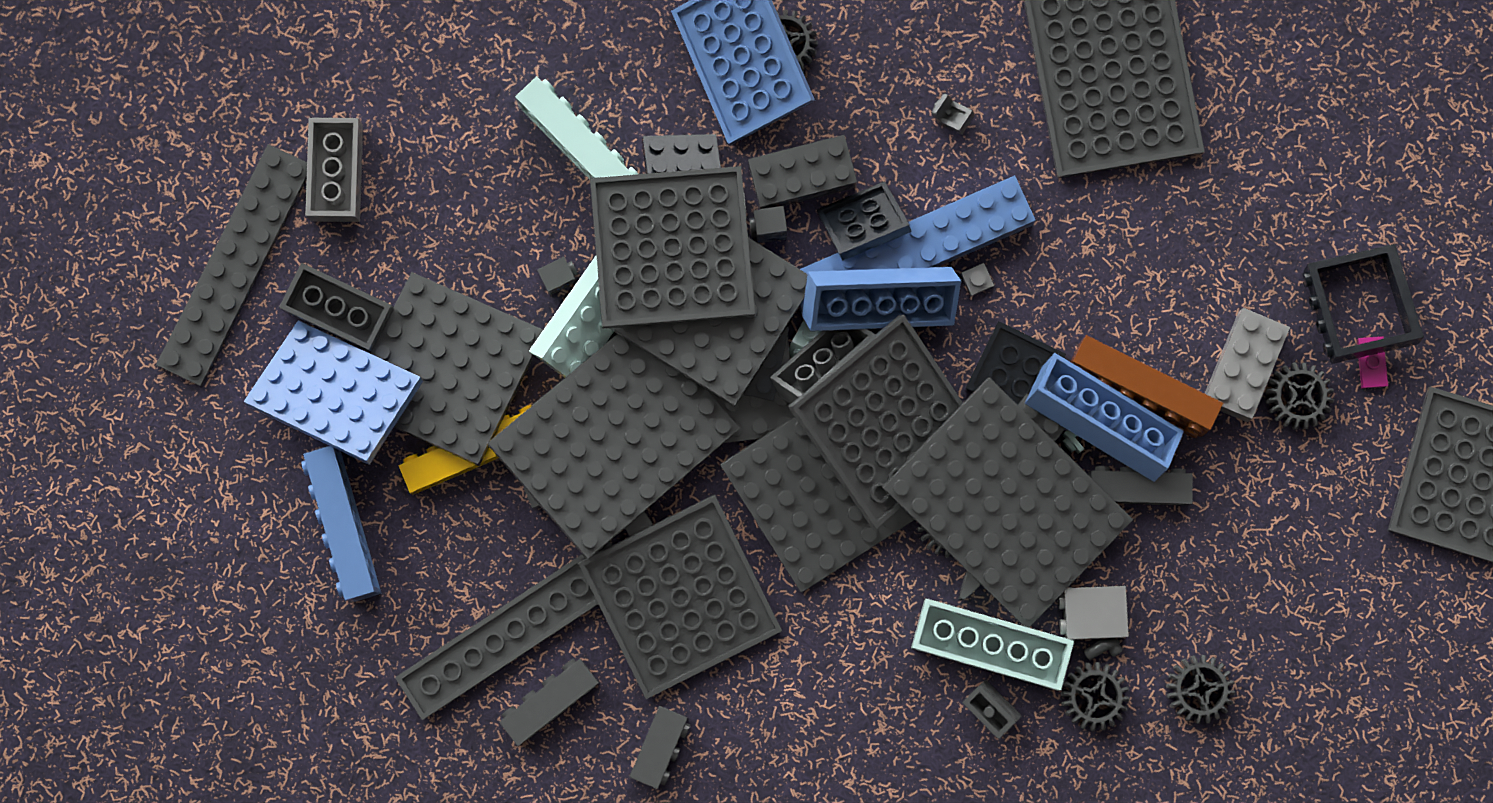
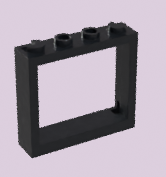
M1395 244L1307 264L1304 273H1302L1304 278L1303 284L1305 288L1308 287L1311 295L1309 296V305L1311 310L1316 312L1318 318L1316 319V328L1318 333L1323 335L1325 342L1323 343V351L1330 358L1331 364L1417 345L1424 338ZM1382 258L1405 334L1341 348L1318 273Z

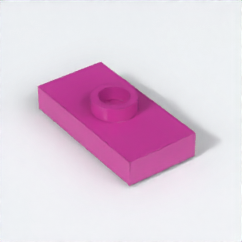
M1383 337L1358 338V339H1357V345H1358V344L1367 343V342H1371V341H1376V340L1384 339V338H1383ZM1385 352L1358 358L1361 389L1388 386Z

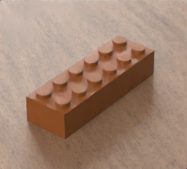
M1087 335L1079 343L1070 361L1169 423L1183 428L1184 433L1193 438H1197V436L1202 437L1211 430L1223 405L1222 402Z

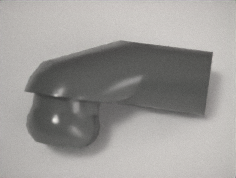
M1116 638L1103 639L1084 649V653L1091 661L1109 650L1111 656H1116L1123 651V648L1119 644L1120 641Z

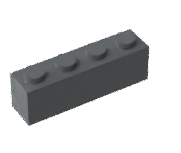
M1097 466L1095 471L1089 472V476L1117 504L1182 506L1192 504L1193 474L1186 473V469H1170V473H1163L1155 482L1135 472L1130 467H1120V471H1110V467Z
M574 658L562 666L564 672L557 677L552 674L542 682L544 687L537 693L534 690L530 691L522 698L524 703L518 708H515L513 705L501 714L504 719L499 723L517 746H521L600 684L582 659L578 661Z

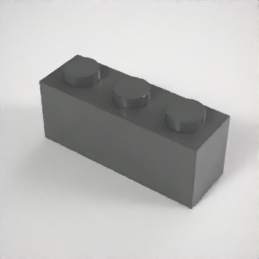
M659 706L629 776L630 778L656 789L659 788L660 784L665 786L670 775V771L666 770L670 760L676 761L681 749L677 747L679 738L685 739L691 725L686 723L688 717Z

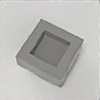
M984 263L961 273L970 296L994 287Z

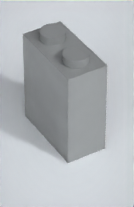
M1126 586L1067 588L1058 597V607L1063 609L1064 619L1059 620L1060 635H1064L1066 639L1129 637Z

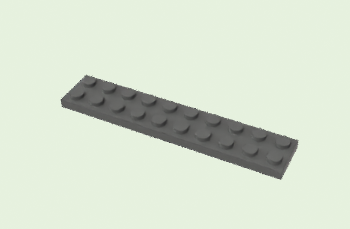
M270 144L267 145L156 363L157 366L201 387L203 386L307 180L306 161Z
M611 542L606 543L596 553L612 546ZM583 554L395 677L422 720L428 718L599 605L578 562L586 559Z

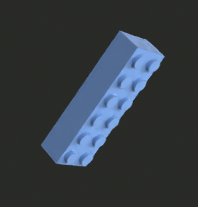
M952 267L810 271L807 274L802 317L810 331L884 328L899 315H904L912 327L954 325L961 280Z
M1056 353L1042 366L1025 401L1026 405L1153 482L1169 468L1184 432Z
M328 446L304 453L305 461L301 462L305 475H309L312 483L308 488L312 500L316 499L319 509L315 510L318 523L323 524L325 529L322 538L326 549L330 548L332 558H329L332 572L338 575L339 582L336 583L339 596L344 597L345 601L356 602L381 594L341 451Z

